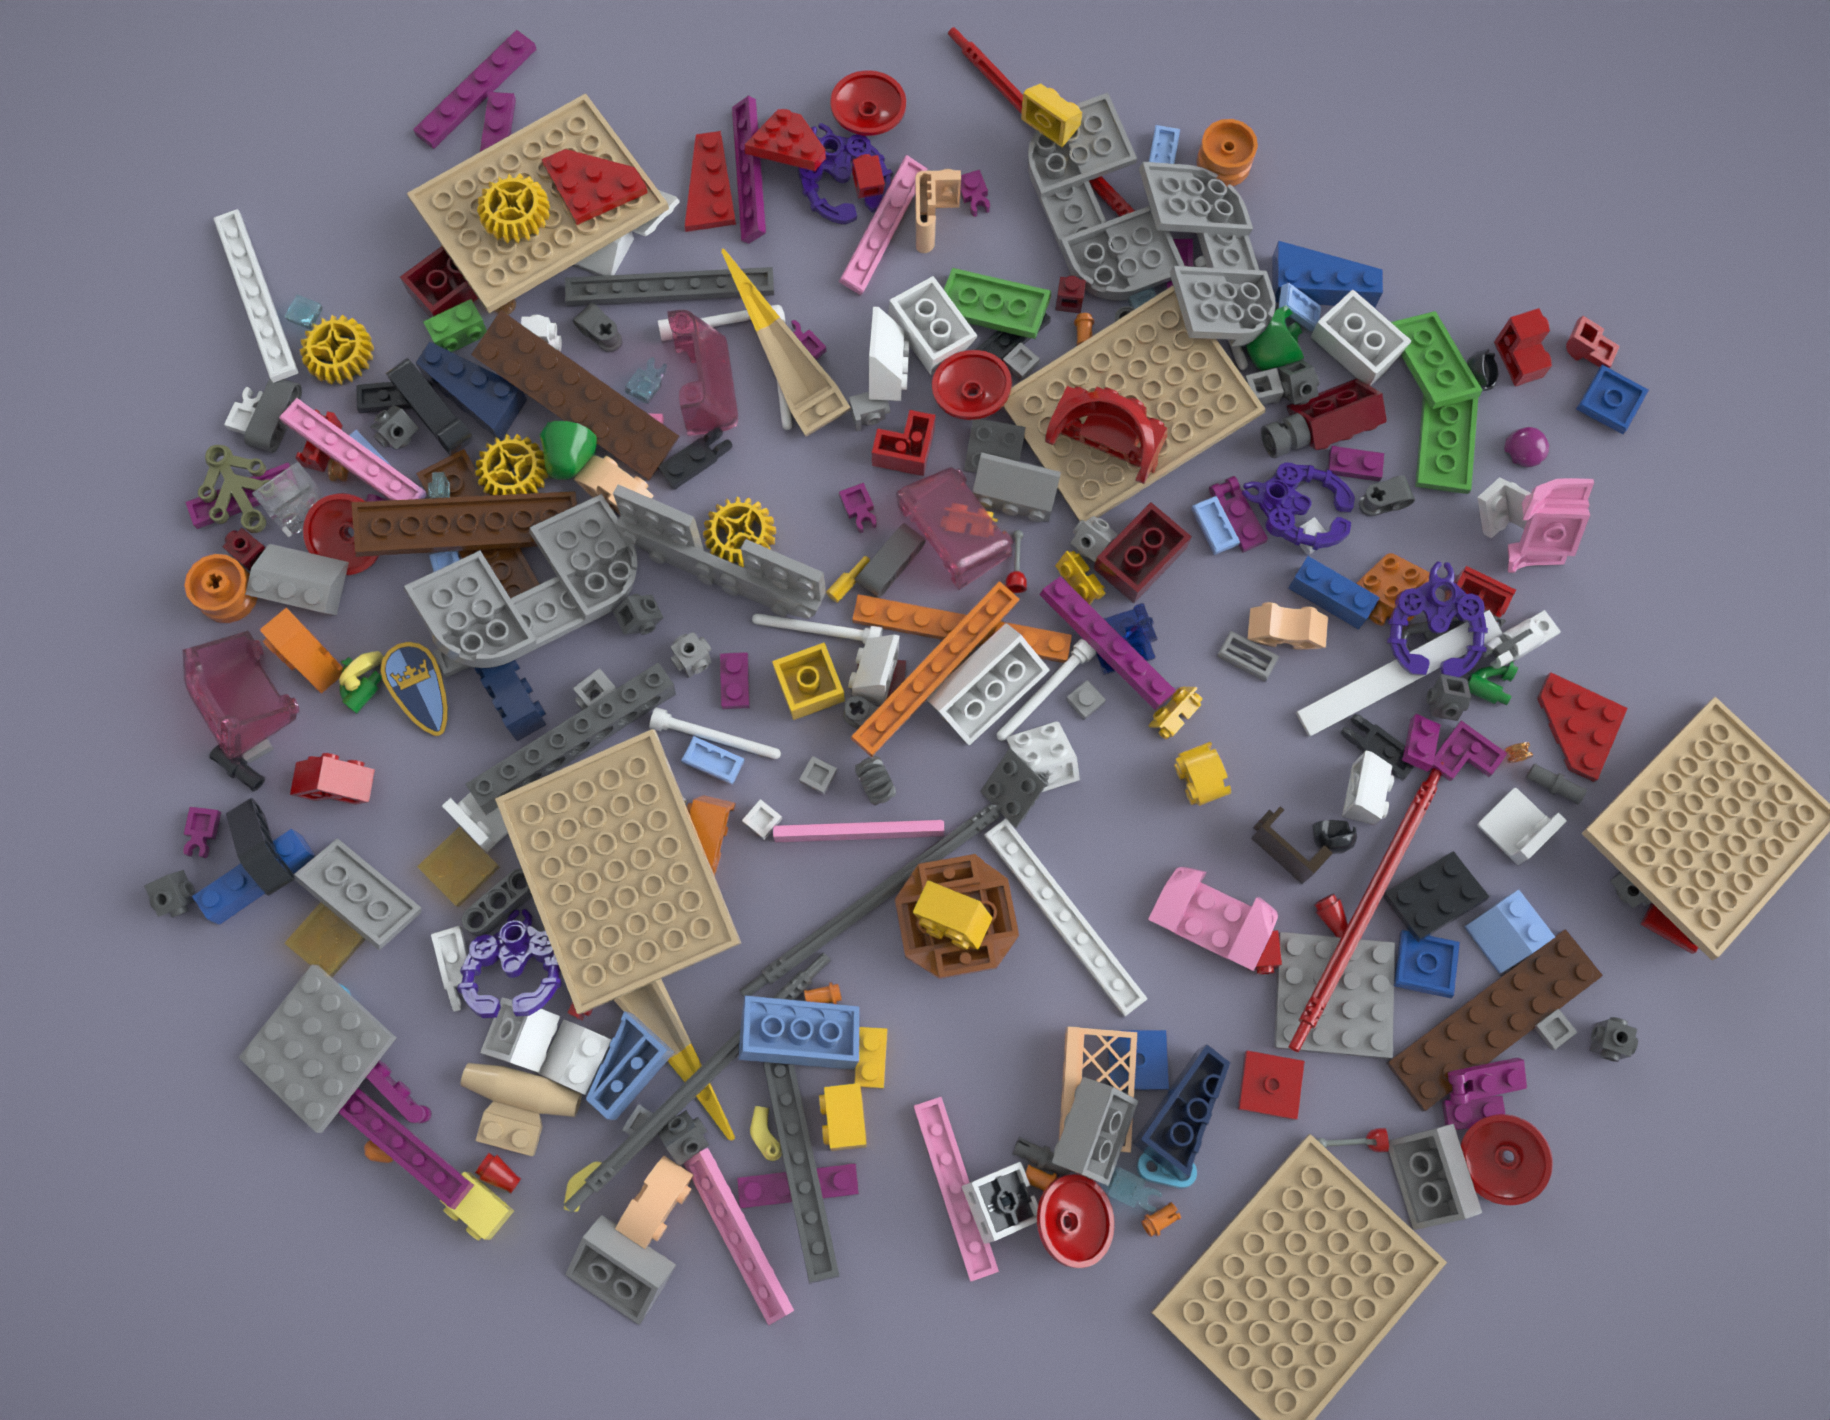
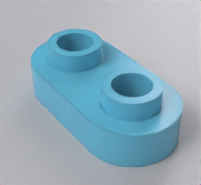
M1145 1153L1137 1161L1138 1174L1148 1182L1184 1189L1193 1184L1197 1177V1169L1194 1163L1190 1177L1179 1180ZM1147 1162H1153L1156 1165L1155 1172L1148 1171L1146 1167Z

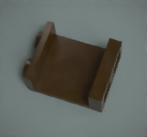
M1280 806L1274 813L1269 809L1253 827L1257 832L1251 839L1296 880L1303 884L1316 873L1333 853L1326 846H1323L1307 860L1270 827L1283 813L1284 809Z

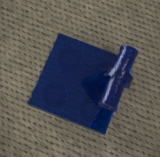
M1144 603L1135 605L1132 610L1104 618L1146 661L1156 658L1150 643L1158 640V637L1152 626L1154 624L1153 618L1148 616ZM1096 652L1103 675L1116 672Z

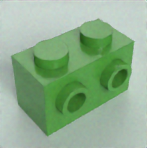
M472 299L423 321L434 343L450 352H454L481 339L487 331Z

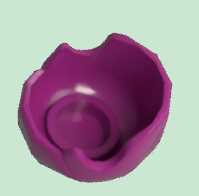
M1525 427L1513 431L1506 438L1504 450L1511 455L1513 463L1528 468L1539 465L1547 458L1549 443L1546 436L1539 429Z

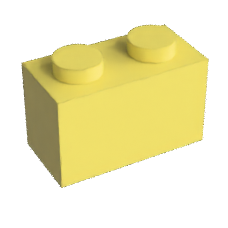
M463 1172L462 1175L474 1184L473 1188L455 1210L440 1200L446 1206L443 1211L453 1220L458 1221L460 1218L466 1223L468 1227L465 1230L476 1240L479 1241L481 1238L491 1240L515 1210L471 1172Z

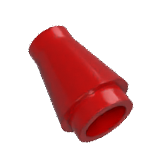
M1331 894L1314 904L1317 909L1315 913L1334 935L1340 938L1348 926V921L1341 899H1337L1335 894Z
M491 1153L487 1154L475 1171V1174L480 1176L479 1180L506 1190L510 1194L522 1179L498 1155L493 1156Z

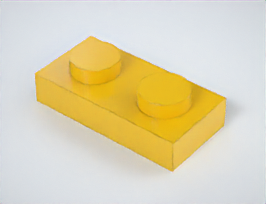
M859 1027V1062L856 1065L855 1084L860 1083L861 1087L884 1089L887 1029Z

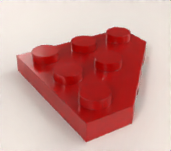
M778 109L744 144L745 154L815 171L826 159V149L802 115L791 112L788 109Z
M563 149L542 159L543 166L576 225L648 193L647 187L636 168L568 149Z
M1550 672L1544 681L1537 700L1541 709L1544 708L1550 721L1548 725L1556 743L1560 745L1563 751L1567 769L1595 782L1601 774L1628 708Z

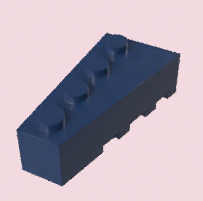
M430 341L416 361V365L427 381L431 382L441 393L456 403L462 411L469 414L483 429L490 432L494 438H499L500 441H502L527 401L524 392L503 377Z
M516 660L490 668L473 667L476 673L480 675V681L489 696L493 698L491 701L502 717L504 725L516 741L546 726L542 718L546 715V712L539 700L533 702L529 694L534 691L525 677L523 679L519 678L516 671L520 667Z
M1207 1044L1195 1052L1133 1141L1135 1146L1179 1180L1189 1178L1191 1175L1193 1162L1200 1150L1202 1137L1206 1126L1210 1122L1215 1101L1219 1097L1231 1063Z

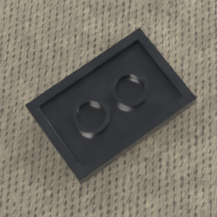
M1453 851L1385 892L1383 897L1416 941L1420 942L1485 902L1489 895Z

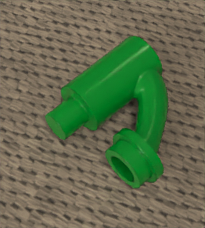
M347 657L345 661H341L344 665L342 673L353 661L351 658ZM376 671L368 679L364 676L360 680L358 688L353 691H348L345 685H339L342 703L357 714L379 690L377 684L382 680V676Z
M1510 662L1507 666H1502L1499 669H1495L1492 666L1478 669L1471 673L1467 679L1470 693L1492 704L1498 701L1507 705L1511 695L1503 692L1502 686L1486 678L1502 675V681L1507 680L1511 682L1517 673L1518 667L1513 662Z

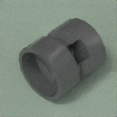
M1299 413L1283 418L1281 424L1275 421L1261 428L1263 445L1272 458L1289 453L1290 448L1297 450L1310 444L1311 437L1308 425Z

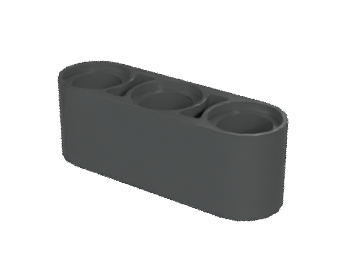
M269 379L245 432L244 442L247 446L270 453L277 451L288 428L287 425L280 421L279 417L296 398L300 400L302 387L299 383L285 379L273 383Z
M903 523L864 567L856 582L874 596L880 598L921 551L926 543V538Z
M522 868L511 871L463 913L462 924L466 930L475 936L487 935L507 919L514 910L521 907L532 897L529 886L522 890L517 889V882L525 877ZM505 896L506 904L504 907L495 909L494 903L496 899ZM478 915H483V924L478 928H473V919Z

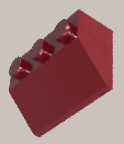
M1357 378L1318 393L1319 396L1309 399V402L1305 404L1294 405L1292 403L1286 406L1289 415L1299 413L1305 419L1311 437L1309 446L1315 450L1326 449L1330 444L1340 440H1349L1358 433L1374 430L1378 425L1387 422L1383 393Z

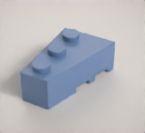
M626 1011L622 1015L618 1031L611 1040L610 1049L604 1063L601 1064L586 1098L595 1109L609 1120H617L675 1053L633 1013Z

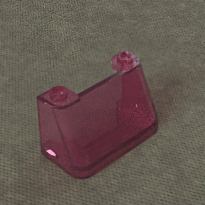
M688 310L667 311L676 353H681V351L686 353L691 363L696 362L699 381L686 383L679 391L680 407L688 436L705 434L717 427H720L722 431L732 429L738 422V410L726 337Z
M948 467L903 487L896 492L898 508L905 517L909 516L912 523L915 522L942 559L943 566L954 576L951 580L957 589L960 590L1012 555L1011 545L1013 541L1005 530L1000 531L966 485L967 479L959 468L955 470L953 467Z
M249 631L182 650L186 689L228 759L243 755L296 720L297 713H299L296 699L294 697L290 698L288 694L279 695L260 664V656L263 655L262 646L259 640L253 639Z

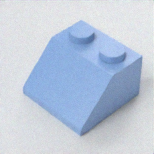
M1520 890L1508 895L1464 926L1499 974L1555 938Z

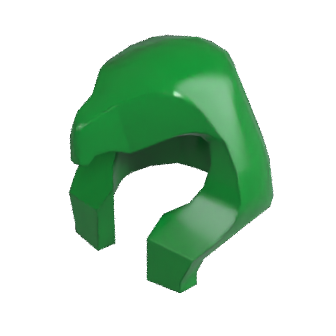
M1286 305L1275 310L1269 325L1255 340L1245 344L1251 361L1261 371L1277 369L1304 359L1301 348L1298 345V336L1302 333V330L1296 322L1286 327L1285 319L1293 314Z
M569 421L547 422L539 433L545 468L552 479L569 480L575 477L595 454L597 445L596 435L590 429L578 423Z

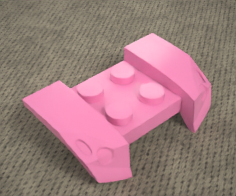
M1555 479L1536 486L1532 493L1524 498L1522 501L1523 520H1527L1520 542L1508 544V573H1515L1518 569L1526 566L1564 565L1567 556L1576 555L1590 517L1588 498L1594 485L1593 479Z
M1188 867L1177 868L1164 886L1148 920L1223 958L1254 971L1277 921V911L1260 897H1256L1251 907L1201 883L1207 873L1205 871Z

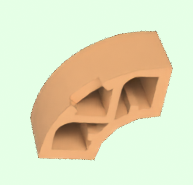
M593 455L574 478L591 497L594 498L602 494L610 508L619 516L621 514L613 496V492L618 484L651 499L653 497L647 490L648 485L644 480L637 476L635 478L631 477L620 469L618 464L608 456L600 458Z
M1266 602L1262 606L1250 608L1247 639L1272 647H1276L1277 644L1287 643L1292 645L1293 649L1326 648L1328 617L1318 612L1314 607L1290 609L1280 607L1276 603Z
M663 1156L645 1179L639 1194L631 1200L615 1229L644 1249L653 1239L658 1241L667 1228L664 1222L677 1202L683 1204L691 1192L688 1184L693 1174L666 1156Z

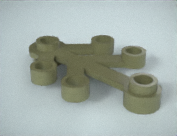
M212 445L205 454V461L209 469L203 485L198 489V496L206 503L213 502L217 498V491L214 489L220 472L224 482L215 506L209 512L210 518L217 524L227 522L229 513L226 509L233 494L243 512L241 516L243 527L250 533L261 532L266 526V519L260 511L253 508L243 488L261 492L266 498L276 496L278 488L273 481L268 479L261 481L236 475L231 467L247 469L253 476L260 477L266 472L265 464L258 458L247 459L234 456L227 446ZM220 456H224L222 460L217 462ZM255 465H260L258 470H253ZM267 486H272L270 491L264 492ZM211 490L210 495L204 496L206 491ZM218 512H223L220 518H215ZM259 520V523L252 527V523Z

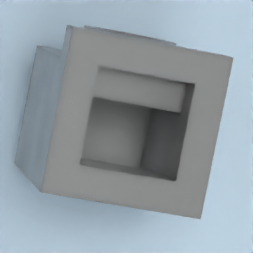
M1276 368L1245 376V381L1262 405L1280 402L1284 390Z
M869 392L849 397L850 412L856 432L861 431V425H876L880 423L881 420L885 419V414L890 413L888 400H870Z
M599 668L573 688L578 696L574 700L583 710L617 688ZM594 693H600L595 699H591Z

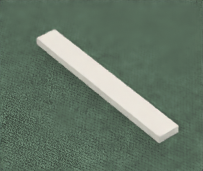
M236 209L214 217V222L270 379L274 383L298 374L241 213Z
M1490 610L1484 612L1486 628H1488V633L1484 637V644L1502 634ZM1466 622L1416 648L1410 654H1420L1429 659L1430 665L1427 674L1440 668L1441 662L1449 658H1459L1466 654V647L1473 643V633L1468 632L1469 623ZM1394 660L1295 713L1308 737L1418 680L1423 675L1409 674L1397 660Z
M1004 819L984 834V838L1123 1017L1145 1002L1147 997L1011 823Z

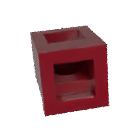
M1073 275L1060 277L1055 310L1080 314L1086 280L1079 279ZM1062 298L1077 300V303L1063 302Z
M243 528L239 531L233 530L229 532L225 537V544L222 546L249 572H251L252 566L265 550V547Z

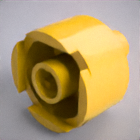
M1211 742L1178 754V758L1175 759L1176 764H1174L1176 773L1180 780L1184 778L1186 780L1187 789L1185 793L1191 805L1197 804L1201 806L1231 794L1230 785L1225 787L1223 779L1228 778L1216 749L1210 750Z

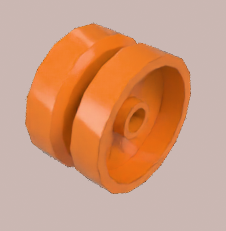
M1235 119L1216 121L1204 132L1196 159L1197 166L1217 174L1216 179L1221 180L1226 187L1229 184L1232 186L1238 185L1249 175L1258 148L1257 137L1252 128L1244 122Z
M212 554L205 556L194 563L186 574L184 587L187 597L205 616L216 622L232 623L241 620L252 611L258 598L245 595L250 573L236 559L228 555Z

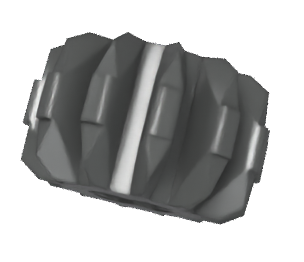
M876 755L872 758L868 757L855 765V772L868 799L873 805L883 804L896 795V789L880 757Z

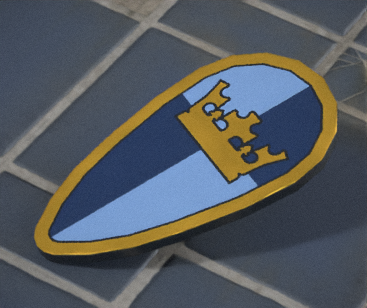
M405 642L395 645L387 651L382 659L380 671L384 684L401 709L417 726L434 736L442 735L445 732L448 720V704L442 674L436 658L428 648L419 643Z

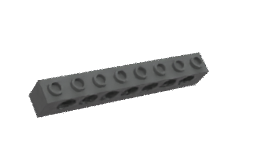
M658 662L465 785L485 815L498 808L496 798L554 773L675 696L674 683Z

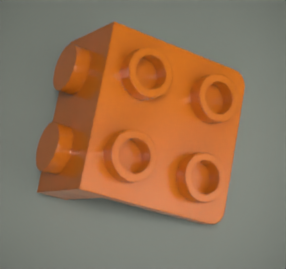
M1389 553L1356 584L1380 597L1377 602L1387 607L1389 618H1391L1397 595L1406 589H1417L1428 582L1430 572L1393 553ZM1414 616L1408 617L1407 621H1411Z

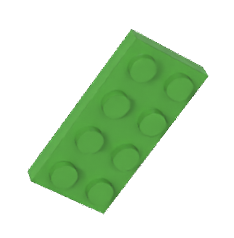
M952 268L944 287L948 297L969 324L1032 339L1037 337L1051 299V290Z
M1436 311L1391 322L1411 340V343L1401 353V356L1432 409L1480 397L1483 391Z
M1423 394L1415 487L1462 494L1470 493L1472 489L1478 397L1432 409Z

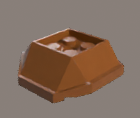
M976 854L918 864L895 898L905 958L938 979L997 969L1019 937L1008 878L985 863ZM927 881L976 899L983 904L993 919L979 949L970 946L968 950L962 949L952 943L953 939L943 935L942 939L931 936L926 932L927 929L919 924L920 920L915 916L913 910Z

